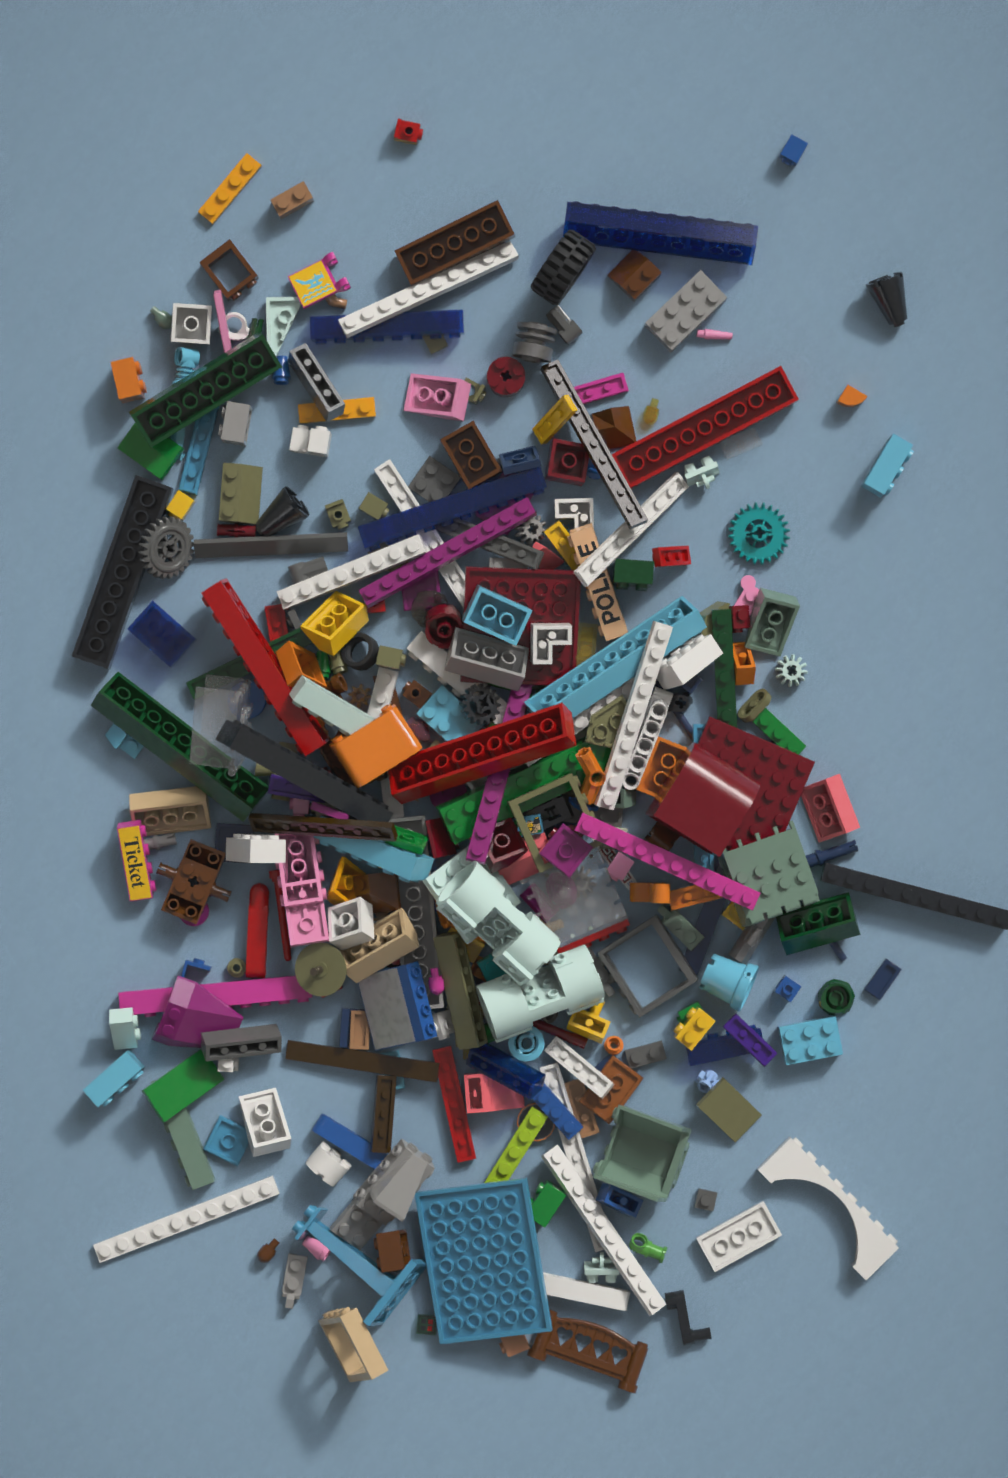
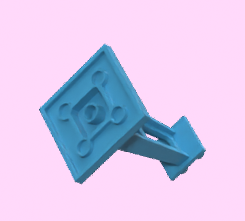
M310 1205L304 1212V1215L309 1220L306 1223L303 1220L297 1221L292 1228L297 1233L295 1239L305 1240L311 1233L380 1294L381 1297L376 1302L377 1304L363 1322L368 1326L383 1325L427 1268L426 1261L424 1259H411L396 1277L390 1272L382 1273L374 1260L333 1233L329 1227L320 1221L328 1209Z

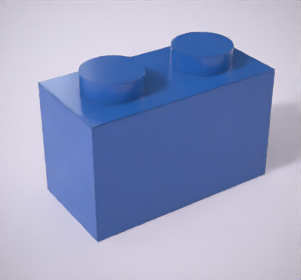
M602 1183L595 1199L601 1204L634 1218L637 1217L644 1201L608 1183Z

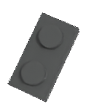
M662 1040L625 1050L628 1065L631 1069L667 1059Z

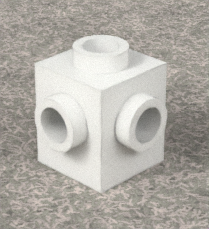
M450 1009L432 1014L439 1040L450 1038V1033L455 1032L451 1022Z

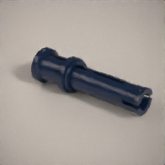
M852 840L823 851L815 850L814 853L806 855L809 867L823 866L826 861L858 852V846L855 845L856 841Z

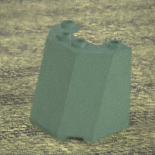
M618 1105V1108L615 1107L612 1114L614 1123H616V1126H613L610 1133L612 1139L610 1144H607L605 1147V1159L596 1162L594 1165L593 1173L595 1174L593 1178L656 1202H666L671 1188H674L677 1184L689 1149L690 1143L688 1139L691 1129L625 1105Z

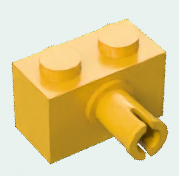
M605 1001L598 1004V1006L590 1007L588 1012L581 1010L572 1014L566 1029L602 1044L611 1021L599 1017Z

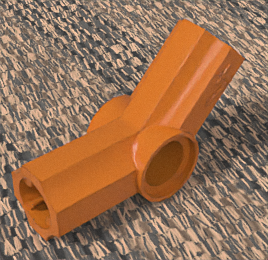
M584 747L578 750L575 756L586 775L580 792L581 794L585 793L588 804L591 805L594 804L600 786L604 784L606 777L591 748ZM599 773L597 776L592 777L593 774Z

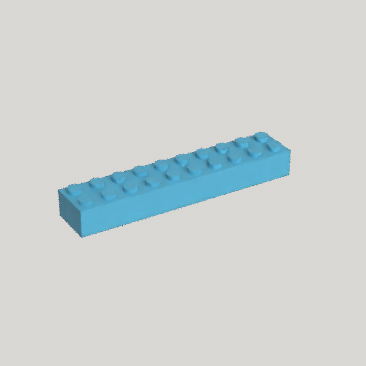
M683 596L679 597L526 700L524 703L530 713L563 703L572 712L573 719L582 711L589 709L592 704L605 698L607 694L620 688L625 682L636 676L653 621L673 627L664 654L665 657L675 648L682 646L687 640L700 634L702 630L707 628L698 609Z

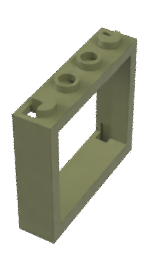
M572 773L507 801L539 873L554 867V865L550 862L544 864L518 804L569 781L582 813L596 818L593 811L589 812L586 806L589 802L585 793L581 794L578 788L581 784L577 775L573 776ZM597 840L589 843L594 848L603 845V843Z

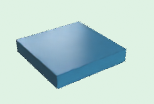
M220 1115L203 1150L238 1167L249 1145L245 1126Z

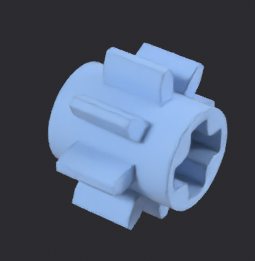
M701 1070L695 1082L698 1083L697 1087L701 1092L708 1093L719 1080H717L718 1075L714 1071L706 1070L704 1072Z

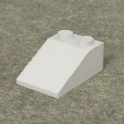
M276 1088L239 1096L247 1138L253 1157L289 1149L291 1147V1136Z

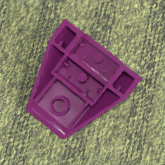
M178 975L160 1023L158 1022L151 1040L168 1046L201 1048V1033L240 1028L243 1016L197 982Z

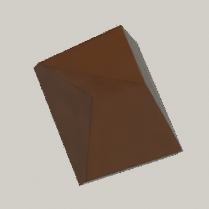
M629 406L609 408L592 414L593 422L608 449L628 446L636 442Z

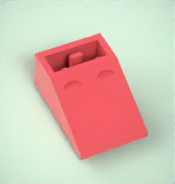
M522 1069L465 1073L467 1114L524 1108L523 1088L518 1083L522 1079Z

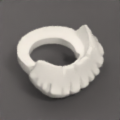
M237 312L226 314L227 320L231 317H236L242 323V327L237 333L229 331L230 340L240 341L246 339L250 328L247 327L245 317Z

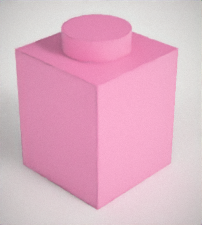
M618 851L606 869L609 872L607 876L616 882L618 879L623 881L635 861Z

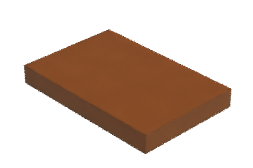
M613 1055L600 1071L615 1084L602 1099L588 1088L578 1101L609 1125L614 1120L612 1114L615 1107L618 1108V1105H624L643 1080L642 1076Z

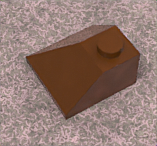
M374 873L353 876L356 898L361 897L372 904L373 914L396 911L401 908L398 875Z

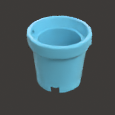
M714 953L711 957L713 960L711 964L708 963L699 988L729 1003L732 1009L740 1012L754 984L759 966L750 963L746 965Z

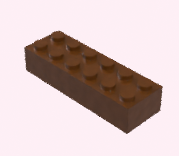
M496 200L394 251L412 286L515 238V234L499 201Z

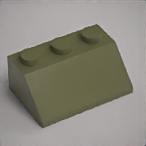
M223 463L219 510L220 522L256 524L260 512L263 467Z

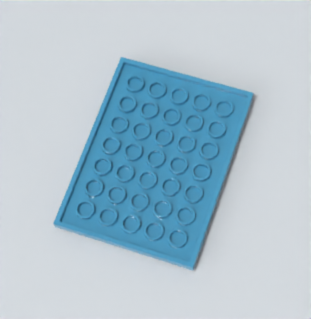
M527 1178L416 1192L415 1200L440 1344L551 1332L553 1329Z

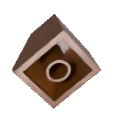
M633 248L607 276L635 302L661 276L662 272L648 258Z

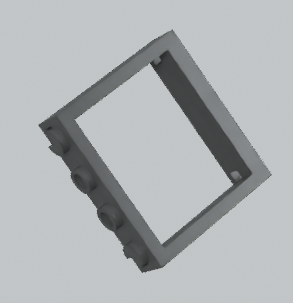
M657 914L598 952L599 956L597 958L600 964L608 968L610 971L608 976L613 983L617 982L620 987L618 989L619 993L624 999H628L630 1010L633 1011L634 1015L638 1014L639 1018L699 979ZM653 925L687 979L642 1007L608 955V952L645 928Z

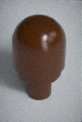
M274 1238L269 1245L267 1243L263 1245L257 1253L258 1260L261 1263H268L275 1256L277 1251L274 1249L280 1242Z

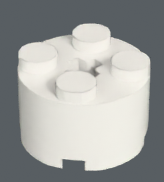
M323 1141L306 1161V1165L332 1187L352 1167L345 1159L341 1160V1154L336 1149H331Z

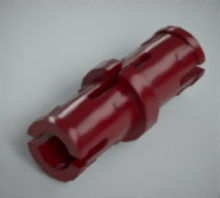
M235 523V525L217 524V536H234V538L256 537V526L239 525V523Z

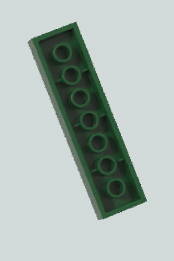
M259 331L129 411V414L148 445L152 448L282 368L265 337Z

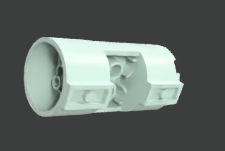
M472 861L462 868L444 887L436 900L438 905L436 909L463 934L473 930L493 949V961L521 986L529 982L544 963L547 964L561 943L559 941L560 938L532 912L525 915L515 908L510 900L502 896L505 887L477 861Z
M585 945L553 956L549 960L548 966L540 967L537 970L538 973L529 982L521 986L508 974L476 985V992L483 1013L496 1043L532 1030L533 1021L559 1011L566 1010L567 1014L571 1015L604 1002L605 992L599 973H597L593 964L592 956Z

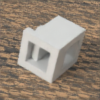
M239 1058L218 1060L219 1072L238 1071Z

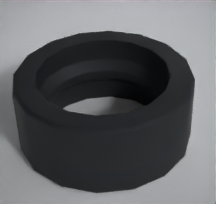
M359 632L341 648V657L349 667L355 670H368L377 661L379 646L372 637ZM362 641L367 642L368 653L365 658L360 662L353 661L352 652L354 647Z

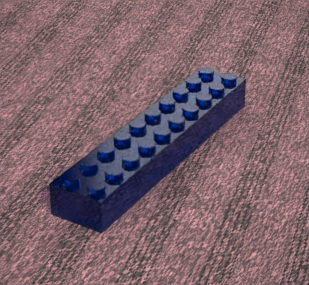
M567 201L563 232L564 236L568 230H575L596 246L752 265L757 244L758 226L750 223L741 224L732 221H718L711 218L702 219L694 216H678L672 213L663 214L655 211L647 212L637 209H623L617 206L608 207L600 206L599 204Z

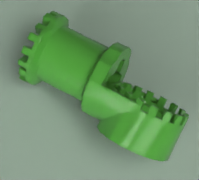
M635 1233L629 1242V1247L633 1252L642 1254L646 1258L657 1259L660 1263L663 1262L667 1247L652 1244V1241H649L642 1233ZM634 1240H640L643 1246L636 1245Z

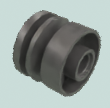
M518 322L517 328L525 332H516V336L522 338L523 342H514L512 356L531 363H551L553 349L545 346V344L555 343V339L547 335L555 336L557 330L543 323Z

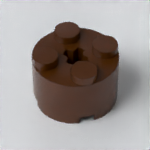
M656 822L649 832L651 836L647 834L643 840L670 851L680 835Z

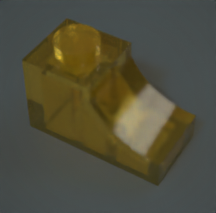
M578 624V644L575 660L584 662L595 655L598 624Z

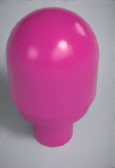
M438 967L430 968L429 990L432 994L439 995L444 991V980L442 975H439Z

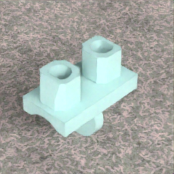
M710 456L700 460L703 467L696 469L693 463L684 466V475L688 486L696 484L697 487L704 485L707 490L710 489L709 483L715 481V475L720 474L717 462H714Z
M600 1252V1257H592V1261H584V1275H586L588 1283L598 1282V1275H605V1282L607 1283L616 1282L619 1271L610 1257H604V1252Z

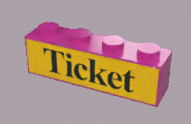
M141 820L118 823L117 832L129 900L137 901L153 898V894L156 892L155 880H151L153 866L152 862H148L147 855H150L149 844H145L144 837L147 836L146 826L142 825Z

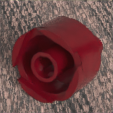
M500 357L491 363L487 371V382L492 392L500 397H511L522 390L525 383V370L518 360L512 357ZM509 373V377L511 379L503 381V377L501 375Z
M437 605L426 613V638L432 645L434 644L438 648L448 649L455 628L463 629L462 615L454 605Z

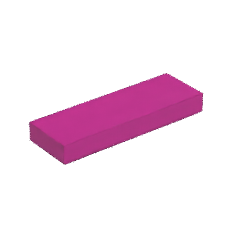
M624 373L574 387L583 405L629 391Z

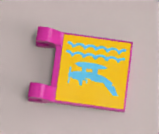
M333 252L328 253L323 259L287 276L304 309L338 292L351 289L346 277L336 283L329 269L330 266L338 264Z

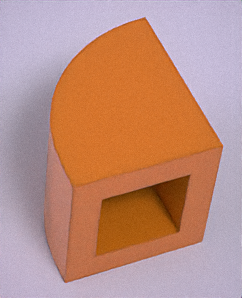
M847 385L836 403L844 407H855L860 405L867 396L852 386Z

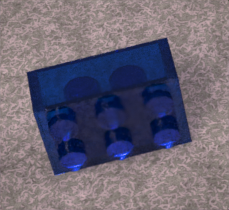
M153 600L127 628L170 668H173L197 641L191 633Z

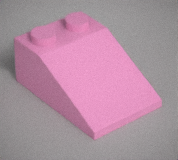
M411 373L403 411L448 420L464 421L471 384L457 378Z

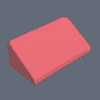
M535 542L532 546L544 552L539 565L540 569L554 570L564 563V560L542 544Z

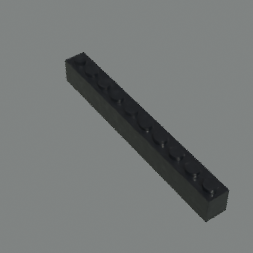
M829 863L823 865L820 877L821 882L1008 930V910Z

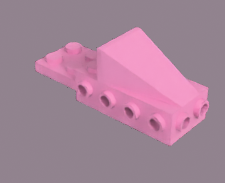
M274 833L279 835V839L286 840V863H275L276 869L280 870V876H277L279 888H282L283 895H280L281 906H285L290 945L291 947L328 942L329 934L324 900H327L326 888H323L321 882L325 881L324 871L319 868V863L322 862L321 851H317L316 844H320L319 839L307 835Z

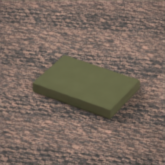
M723 1077L696 1104L734 1142L762 1116Z

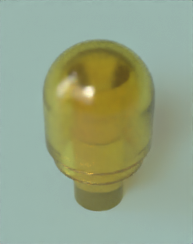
M652 398L650 406L647 405L644 409L642 418L647 425H653L657 422L660 413L657 408L658 399Z

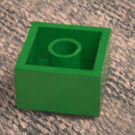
M547 1179L544 1183L541 1181L537 1186L534 1199L530 1197L534 1221L544 1228L566 1197L565 1191Z

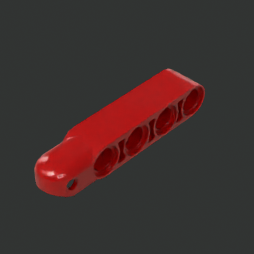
M256 883L250 889L246 978L266 977L269 889L263 883Z

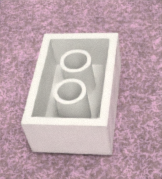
M701 634L696 638L692 637L686 641L682 648H676L670 652L671 656L668 659L664 658L662 660L657 680L664 690L684 685L722 655L723 652L711 634L706 636Z
M233 834V837H226V861L286 863V840L279 839V835Z

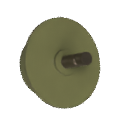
M321 942L310 944L299 953L295 963V974L300 986L306 992L315 996H328L338 991L346 979L347 967L343 955L337 948Z

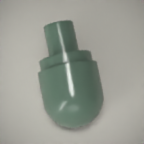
M154 306L150 312L155 316L154 320L163 329H170L172 316L168 312L160 311Z

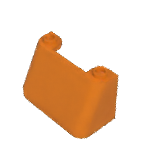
M395 704L384 706L379 714L380 717L349 736L342 737L340 734L331 740L332 743L329 744L356 788L364 786L422 749V745Z

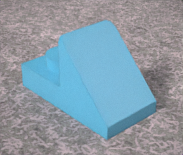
M114 723L105 734L115 749L121 748L134 759L144 748L142 744Z

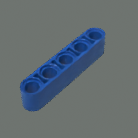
M321 1113L312 1128V1131L374 1169L389 1154L370 1152L371 1142Z

